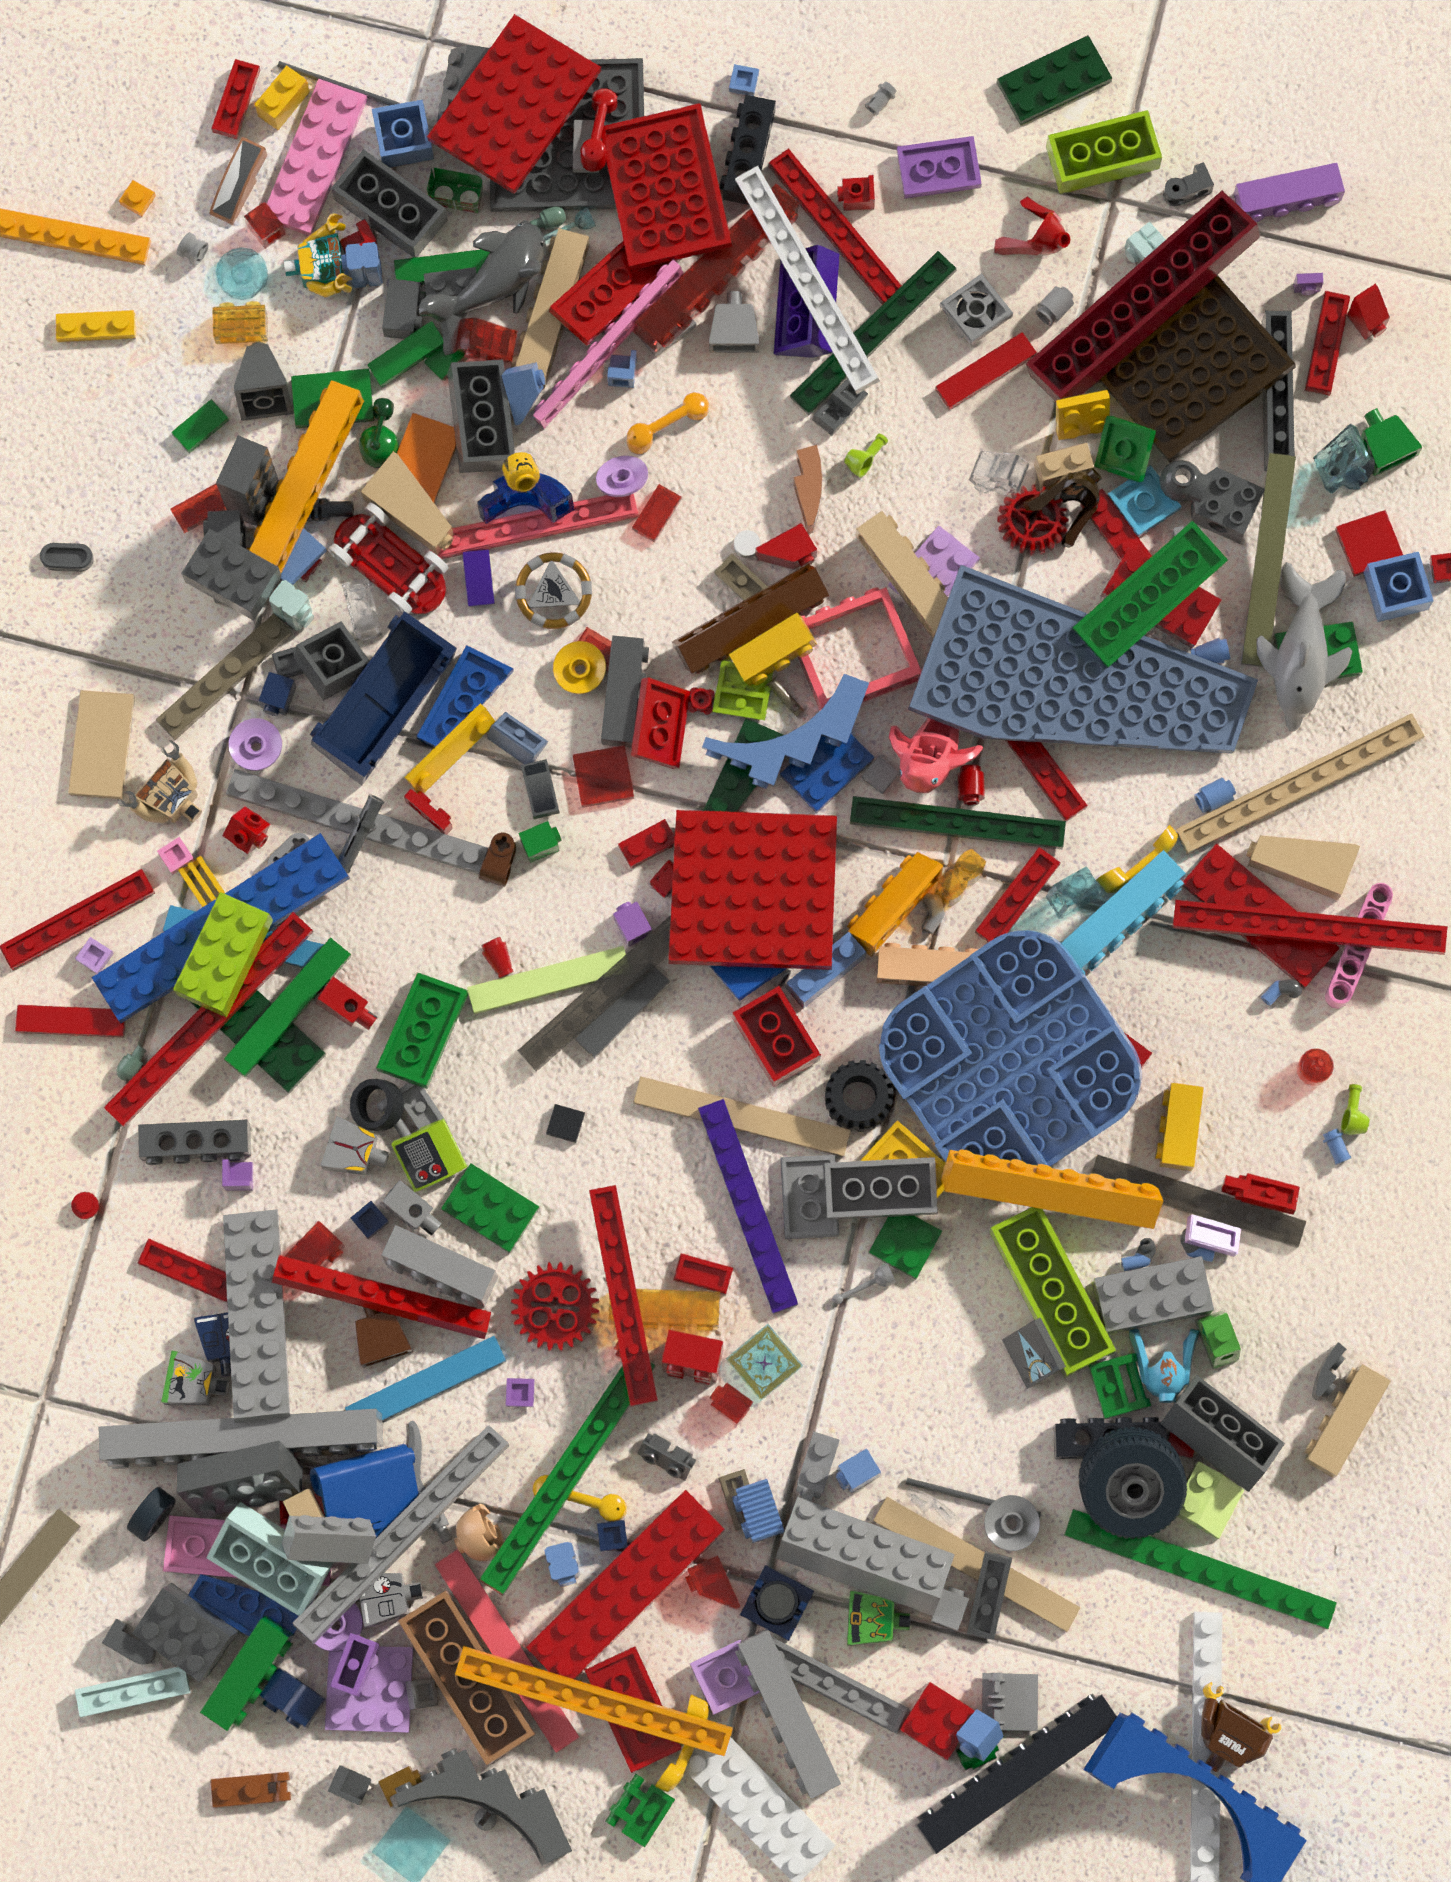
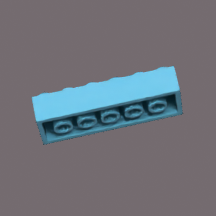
M1163 850L1061 944L1070 952L1084 974H1086L1085 972L1088 969L1094 971L1103 962L1102 959L1106 956L1105 953L1107 951L1111 954L1123 944L1122 941L1127 933L1130 936L1136 933L1142 927L1144 918L1147 915L1152 918L1162 908L1161 905L1165 902L1166 898L1172 900L1182 890L1181 887L1184 885L1183 878L1186 873Z

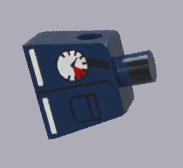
M228 1312L195 1317L194 1322L207 1361L209 1363L220 1362L221 1376H231Z

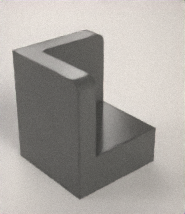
M339 1765L328 1792L361 1805L370 1786L371 1778Z

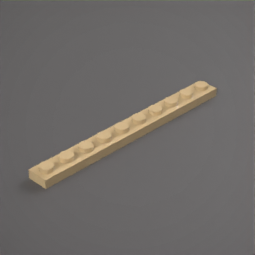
M1411 713L1177 828L1175 831L1178 834V839L1188 855L1422 740L1425 736Z

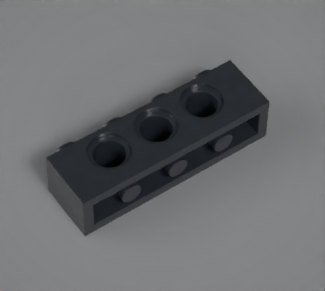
M745 95L744 103L738 104L736 118L740 119L738 127H733L730 142H733L734 146L732 151L728 150L725 160V166H729L727 175L722 174L719 187L720 190H723V200L749 205L735 180L738 177L735 173L740 170L747 172L756 166L762 172L776 112L775 100ZM749 123H756L759 127L749 129L747 125ZM748 146L751 147L753 151L750 153H744L741 151V149L743 147Z
M1128 1417L1115 1418V1423H1104V1418H1088L1087 1423H1076L1075 1418L1060 1419L1059 1424L1053 1426L1054 1459H1083L1089 1447L1094 1445V1442L1099 1440L1105 1431H1117V1429H1124L1126 1427L1128 1429L1139 1427L1142 1430L1148 1429V1431L1159 1434L1166 1441L1167 1431L1160 1424L1159 1417L1142 1418L1143 1422H1132V1418ZM1079 1431L1086 1432L1090 1437L1089 1444L1085 1446L1079 1445L1075 1440V1434Z

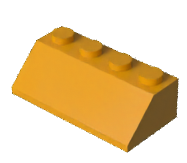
M919 852L913 857L908 855L900 864L899 868L902 870L897 876L891 875L882 885L883 892L878 897L873 895L864 906L867 910L861 917L856 915L848 923V932L851 933L870 957L878 951L879 946L885 943L924 896L941 879L943 865Z

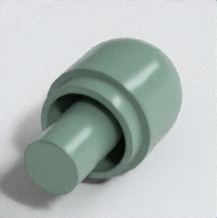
M550 207L542 210L539 213V218L530 221V224L536 225L539 229L544 227L545 230H552L565 222L566 214L561 207Z
M138 1045L132 1054L127 1053L126 1056L124 1055L116 1069L117 1075L121 1080L130 1081L140 1071L143 1065L141 1059L147 1050Z

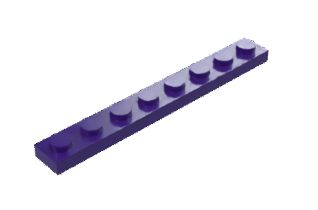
M722 1099L702 1106L698 1110L772 1313L774 1314L799 1305L725 1101Z

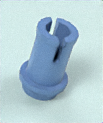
M1338 1128L1323 1134L1325 1139L1323 1143H1327L1335 1165L1351 1159V1155H1349L1341 1137L1343 1133H1340Z

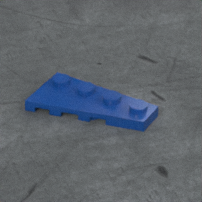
M466 645L417 734V739L435 748L480 703L483 705L514 672V669Z

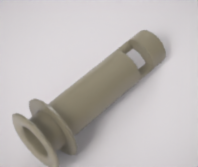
M773 678L767 684L768 687L796 717L799 716L804 709L780 684L781 681L778 682ZM795 704L798 706L796 711L792 709Z

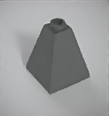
M255 342L251 346H247L234 384V393L241 421L293 414L286 378L268 343Z

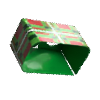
M435 167L433 174L431 168L427 186V194L430 198L446 208L478 213L483 193L481 177ZM441 186H447L452 190L453 197L451 200L435 197V191ZM465 191H473L478 195V201L475 203L461 202L460 197Z

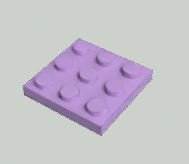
M379 1646L360 1697L330 1686L344 1650L337 1652L329 1651L325 1730L410 1733L411 1710L409 1708L405 1682L412 1681L413 1647Z

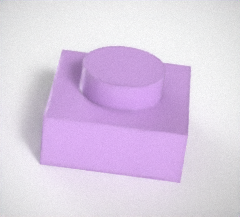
M90 937L75 960L98 974L103 970L114 953Z

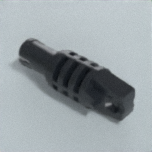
M318 498L307 521L320 522L328 521L330 517H354L353 500L330 501L327 498Z

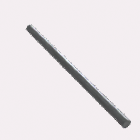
M279 61L277 67L282 69L287 65L302 76L316 81L321 79L367 95L368 99L388 106L400 104V102Z
M907 1478L905 1483L988 1506L995 1501Z

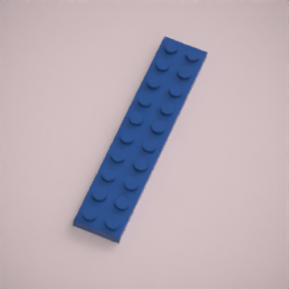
M320 833L225 894L269 913L273 919L270 930L286 920L292 912L297 913L350 878ZM216 899L91 977L120 1023H123L173 991Z

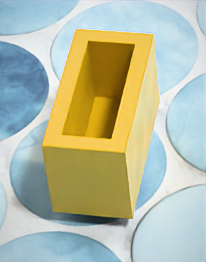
M286 65L255 103L258 117L276 130H279L310 93L307 79Z

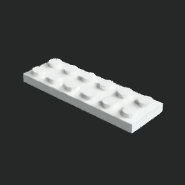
M731 1737L725 1756L698 1748L694 1749L685 1772L792 1882H801L836 1846Z

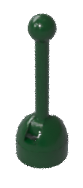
M378 398L373 404V415L378 420L374 440L370 443V448L375 451L380 448L379 438L383 421L389 420L394 412V404L387 398Z

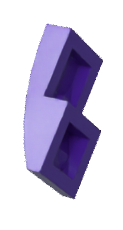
M489 549L463 552L468 606L495 604Z

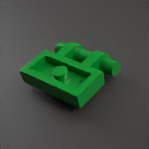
M635 1773L630 1783L626 1782L622 1788L624 1792L617 1803H613L609 1811L611 1812L605 1822L615 1827L619 1819H623L627 1824L623 1828L622 1833L645 1848L675 1799L653 1784L644 1793L639 1788L645 1779ZM635 1796L641 1802L631 1815L625 1810Z

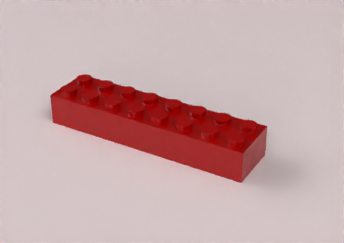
M684 1490L526 1648L549 1672L576 1680L725 1532V1529L687 1490Z

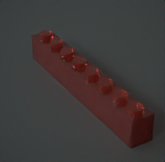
M776 183L771 190L792 225L799 216V203ZM751 208L729 229L732 247L704 253L634 322L633 333L656 353L662 347L667 348L675 339L674 335L680 329L682 331L687 329L693 321L692 317L698 312L703 313L710 305V300L715 295L720 296L728 287V282L733 277L737 279L745 271V265L750 260H757L763 253V248L768 243L771 244Z

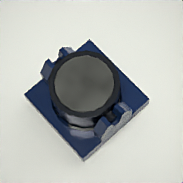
M765 1565L740 1616L789 1641L814 1590Z

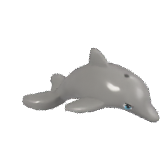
M1286 562L1281 567L1280 587L1284 594L1298 606V610L1282 640L1279 650L1262 635L1256 638L1257 655L1264 669L1274 678L1277 700L1285 714L1286 726L1292 732L1300 727L1303 718L1314 709L1325 684L1337 679L1350 661L1352 650L1349 647L1328 656L1324 628L1319 609L1333 603L1342 594L1346 584V575L1342 569L1336 570L1323 581L1310 584L1295 571L1292 564Z

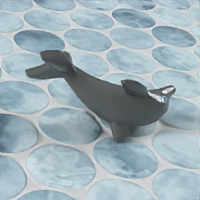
M523 220L507 233L498 231L481 233L473 241V247L490 253L470 283L457 296L431 294L421 301L419 314L421 316H430L440 322L445 355L455 354L460 348L465 332L467 312L489 306L513 295V313H519L525 302L529 281L534 275L540 273L541 263L547 249L543 233L536 225Z

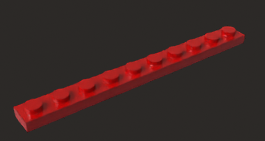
M1175 900L1173 920L1174 929L1445 955L1448 926L1184 900Z
M292 912L262 943L227 1018L201 1006L110 1100L104 1109L125 1128L314 931Z

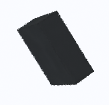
M555 1104L546 1134L576 1143L585 1112Z

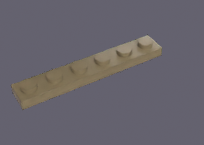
M273 613L164 711L156 721L176 740L293 635L292 631Z

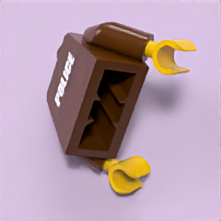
M1212 1682L1206 1684L1203 1688V1694L1207 1699L1204 1701L1201 1716V1736L1206 1748L1212 1751L1205 1763L1212 1767L1213 1771L1219 1773L1226 1761L1240 1768L1244 1764L1264 1757L1272 1742V1734L1278 1733L1281 1730V1725L1276 1723L1271 1728L1270 1721L1272 1717L1263 1718L1261 1722H1258L1221 1699L1218 1702L1216 1699L1223 1695L1224 1688L1221 1685L1218 1686L1216 1694L1211 1691Z

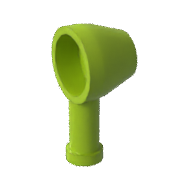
M878 433L866 451L851 449L847 453L844 463L854 475L862 478L869 471L875 455L883 445L888 443V439L883 434Z
M1350 1084L1348 1088V1106L1342 1117L1341 1132L1347 1135L1365 1134L1369 1127V1117L1358 1110L1362 1086Z

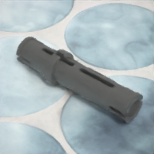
M368 795L360 815H356L354 819L356 823L338 857L346 873H350V869L370 829H374L376 825L374 821L384 804V800L375 795Z

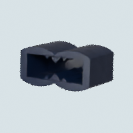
M278 1667L259 1695L265 1699L262 1703L265 1707L275 1713L278 1709L288 1715L285 1720L298 1729L301 1725L308 1728L326 1701L325 1697L280 1667Z

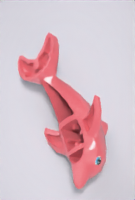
M930 718L926 719L911 739L897 725L891 726L889 732L892 748L900 758V779L907 789L916 793H930L944 783L952 769L975 759L983 750L981 745L958 749L959 729Z

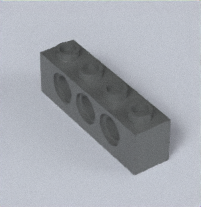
M247 1119L139 1124V1158L142 1161H146L147 1165L163 1164V1160H173V1163L185 1164L190 1163V1159L201 1158V1162H216L218 1157H228L229 1161H242L244 1156H251L250 1123ZM219 1136H228L229 1142L227 1146L223 1148L215 1146V1141ZM193 1137H200L202 1140L200 1147L197 1149L188 1148V1142ZM164 1139H174L172 1149L167 1151L161 1149V1143Z

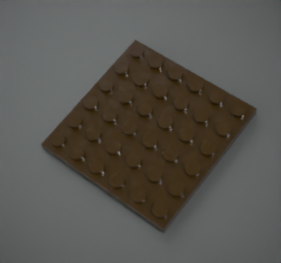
M1217 275L1099 381L1136 424L1156 430L1153 444L1165 459L1171 463L1295 369L1296 365Z

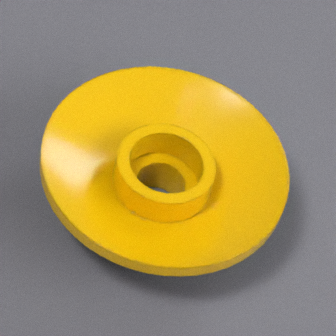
M576 641L565 645L559 650L553 662V673L557 683L564 690L574 694H585L596 689L603 681L606 673V662L603 654L596 646L588 642ZM579 665L585 666V672L582 674L576 672V668Z

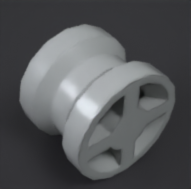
M189 232L179 243L176 253L180 257H187L191 264L197 265L204 258L209 245L203 240H197L196 236Z

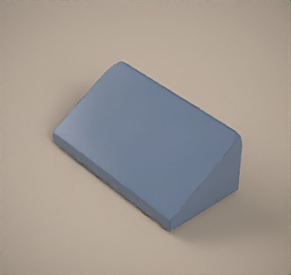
M504 712L491 726L487 735L488 740L523 764L534 762L548 744L546 739L507 712Z

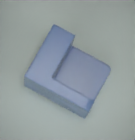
M631 350V356L611 355L607 375L608 386L634 388L637 364L636 350Z

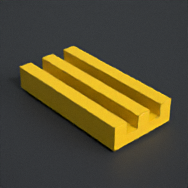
M199 856L196 858V861L188 863V866L182 867L178 871L201 906L204 907L207 903L187 875L189 872L192 871L211 901L216 898L196 869L198 866L201 865L218 893L222 892L225 894L203 858Z

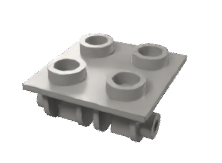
M982 1673V1713L999 1722L1001 1730L1038 1731V1674Z

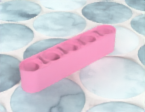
M1385 883L1373 885L1365 896L1357 917L1370 916L1373 919L1384 920L1393 898L1390 886ZM1373 893H1382L1385 896V902H1376L1373 898ZM1345 945L1325 993V1000L1329 1006L1339 1009L1346 1006L1349 1002L1372 948L1365 947L1364 951H1357L1353 946ZM1349 964L1353 966L1355 975L1349 976L1345 974L1342 968L1343 965ZM1333 989L1343 990L1346 996L1345 999L1337 1000L1333 996Z

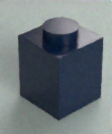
M272 672L268 673L258 700L261 708H263V712L272 716H278L279 714L287 715L297 687L294 679Z

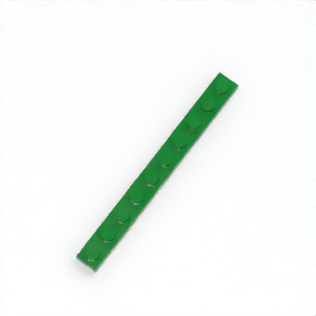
M650 1362V1363H651L652 1372H653V1370L655 1369V1364H653L652 1362ZM623 1365L481 1576L480 1582L500 1595L504 1596L629 1408L630 1401Z
M1075 1509L1071 1512L1064 1533L1065 1537L1324 1629H1329L1337 1602L1151 1536L1141 1537L1140 1539H1137V1537L1135 1539H1126L1123 1536L1117 1537V1535H1112L1110 1532L1108 1533L1101 1529L1099 1525L1094 1523L1089 1514Z

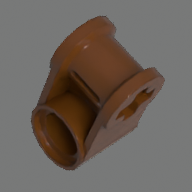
M501 832L493 836L480 869V880L503 887L506 886L516 853V844L510 834ZM504 841H507L510 848H504L503 852H500L498 844L503 845Z

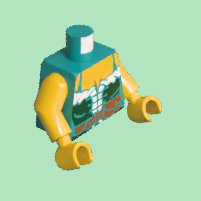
M335 213L330 214L326 224L297 246L299 259L284 261L286 277L301 275L304 288H308L309 291L323 297L335 295L342 290L346 293L352 291V287L346 285L352 278L344 274L338 233H335V230L344 231L346 226L343 223L337 224L338 220L343 216Z

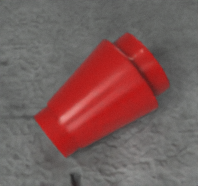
M497 937L481 945L483 949L482 955L499 979L514 972L506 941L503 942L501 937Z

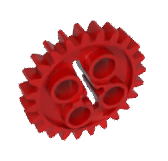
M548 1262L547 1270L545 1271L538 1265V1274L536 1275L528 1271L527 1274L530 1280L527 1282L520 1279L519 1282L523 1289H514V1293L519 1296V1299L511 1300V1304L518 1306L517 1309L511 1311V1315L520 1317L514 1322V1325L524 1326L519 1334L522 1336L529 1333L530 1335L527 1340L529 1344L537 1339L538 1349L546 1343L549 1352L552 1351L554 1345H558L560 1352H562L564 1343H568L571 1349L574 1348V1339L583 1343L581 1334L584 1332L591 1335V1331L587 1327L588 1324H597V1321L591 1318V1316L600 1314V1311L592 1306L600 1302L598 1298H591V1295L596 1293L597 1290L596 1288H587L591 1279L587 1278L582 1281V1270L574 1275L573 1265H570L566 1271L563 1270L562 1262H559L557 1269H553L551 1263ZM547 1285L551 1288V1293L547 1298L536 1296V1290L539 1286ZM569 1288L578 1291L577 1299L572 1302H568L563 1298V1293ZM557 1300L560 1306L579 1307L580 1310L574 1312L558 1309L557 1313H552L549 1307H532L531 1303L538 1302L553 1305L554 1301ZM538 1312H543L548 1316L547 1322L542 1326L535 1325L532 1322L533 1316ZM565 1315H570L575 1319L574 1325L569 1329L562 1328L559 1323L560 1319Z

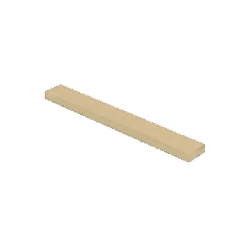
M640 1076L634 1104L702 1121L698 1108L724 1099L735 1130L841 1157L845 1155L851 1131L849 1129Z
M886 1497L873 1522L887 1530L955 1554L951 1566L974 1580H979L985 1552ZM1010 1567L1004 1597L1063 1631L1068 1632L1081 1607Z

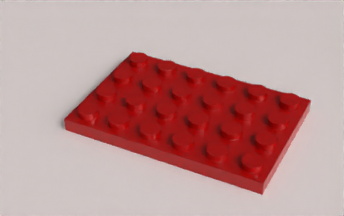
M514 14L428 134L427 139L515 194L600 74L601 67Z
M701 103L613 123L603 127L601 138L606 146V161L630 271L732 247Z

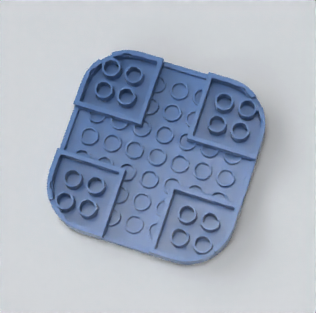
M1018 930L996 937L933 982L902 1001L892 1010L882 1027L879 1052L884 1070L902 1098L907 1100L936 1143L935 1147L945 1162L949 1150H968L973 1154L982 1156L990 1154L1009 1161L1018 1159L1026 1164L1052 1166L1124 1117L1136 1102L1141 1088V1063L1132 1043L1070 952L1055 938L1038 931Z

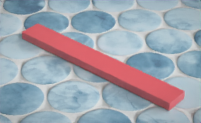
M634 494L624 497L605 495L452 528L454 534L452 536L454 538L453 542L445 551L442 549L437 556L445 559L463 555V552L486 550L638 517Z
M457 1549L436 1563L435 1566L492 1655L534 1667L459 1550ZM519 1695L556 1753L579 1738V1735L559 1706Z

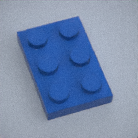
M850 734L847 745L841 743L840 747L826 743V737L821 736L810 766L805 764L804 768H800L790 764L780 773V777L816 813L826 806L874 760V756L852 734Z

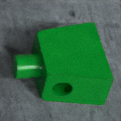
M1378 408L1364 415L1369 427L1363 431L1361 442L1364 450L1374 458L1375 465L1372 472L1374 477L1419 455L1422 449L1421 444L1399 416L1393 415L1384 420Z

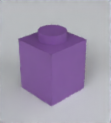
M626 902L616 908L617 912L613 913L614 921L628 947L652 935V928L638 902L633 904Z

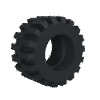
M854 1060L849 1061L847 1065L844 1066L842 1064L839 1066L836 1072L833 1071L827 1082L825 1091L826 1110L828 1109L829 1116L832 1120L835 1119L837 1121L836 1124L838 1126H844L851 1130V1132L853 1129L858 1130V1132H864L865 1129L872 1130L876 1125L884 1122L885 1117L888 1116L891 1110L894 1095L891 1086L892 1082L890 1078L886 1077V1072L882 1068L878 1069L875 1063L871 1062L870 1065L866 1063V1060H860L859 1063H855ZM854 1082L865 1083L875 1092V1101L868 1109H851L843 1100L844 1089Z

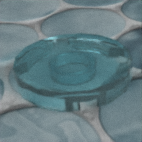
M243 247L231 249L225 253L217 263L215 272L220 288L231 298L240 300L256 296L266 286L269 275L266 262L262 256L252 249Z

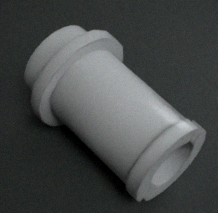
M887 81L883 84L880 83L878 85L879 89L865 103V107L876 116L890 99L895 98L894 94L897 92Z

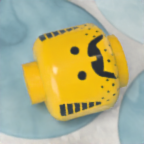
M525 452L514 453L503 463V474L507 485L512 490L526 492L533 489L538 483L540 473L536 461L531 454Z

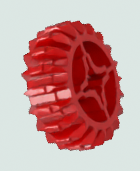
M1035 484L1031 486V491H1027L1024 485L1021 486V494L1013 490L1011 492L1012 498H1004L1003 502L1005 505L999 507V512L1002 515L997 517V522L1001 524L998 531L1005 533L1003 541L1012 540L1010 544L1011 549L1019 545V553L1021 554L1024 553L1025 548L1030 549L1029 554L1031 556L1034 555L1035 549H1038L1040 554H1044L1045 546L1053 550L1055 548L1054 542H1062L1061 535L1067 532V528L1064 525H1067L1069 522V518L1064 516L1067 514V508L1060 507L1063 504L1062 498L1057 500L1053 498L1045 506L1051 512L1054 521L1049 520L1050 517L1045 516L1042 510H1036L1037 520H1035L1034 524L1032 523L1031 529H1029V520L1034 516L1035 511H1027L1021 507L1020 509L1016 508L1040 492L1036 491ZM1045 486L1041 488V492L1046 489ZM1012 519L1017 520L1016 523L1024 527L1023 535L1016 530ZM1050 531L1044 536L1032 538L1035 532Z

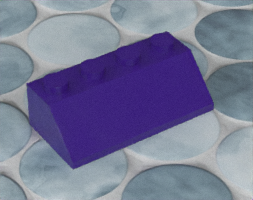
M818 244L805 248L836 302L840 254ZM780 260L773 354L815 358L833 353Z

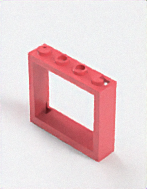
M878 587L866 591L864 596L857 599L854 597L846 598L840 602V605L831 609L830 606L820 608L815 612V615L810 617L801 616L807 627L812 629L882 602L909 667L869 682L863 702L918 682L921 674L918 661L886 587L880 590ZM809 655L802 658L798 656L815 701L821 711L830 698L825 696Z

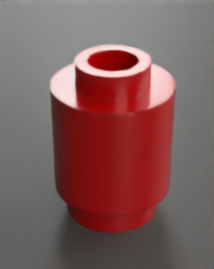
M974 764L961 766L960 772L957 774L958 800L964 802V805L967 806L978 805L980 801L985 799L984 773L981 771V766Z

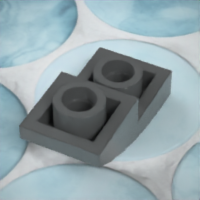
M1339 1342L1329 1351L1319 1368L1312 1392V1397L1315 1400L1321 1396L1326 1399L1336 1388L1333 1382L1337 1376L1329 1369L1336 1370L1346 1359L1342 1354L1347 1350Z

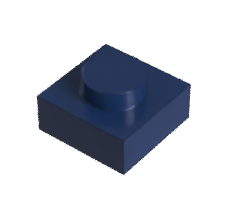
M372 1201L368 1202L350 1217L368 1240L389 1223Z
M625 1520L597 1523L600 1552L626 1549L628 1547Z

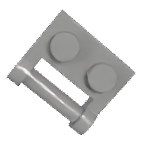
M407 1083L399 1089L404 1099V1109L418 1129L444 1118L424 1088ZM387 1098L377 1104L381 1113L386 1111ZM400 1118L394 1128L402 1138L412 1133Z

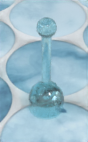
M588 207L576 213L574 222L560 229L568 231L578 227L582 230H588L596 225ZM558 229L544 235L545 241L552 236H556Z

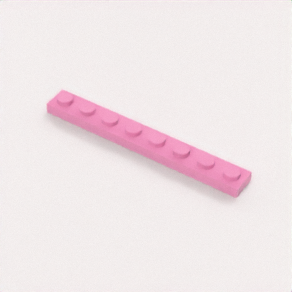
M672 260L669 265L665 264L660 268L657 278L651 284L648 283L642 288L639 293L640 297L634 303H629L624 308L623 316L616 323L613 322L607 327L604 332L605 336L599 342L596 341L589 347L587 356L581 362L577 361L571 367L569 376L554 386L551 396L547 400H542L536 406L533 416L541 427L545 429L684 275L678 263Z

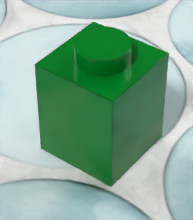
M548 821L518 833L530 863L560 851L558 843L562 839L556 826L551 828Z

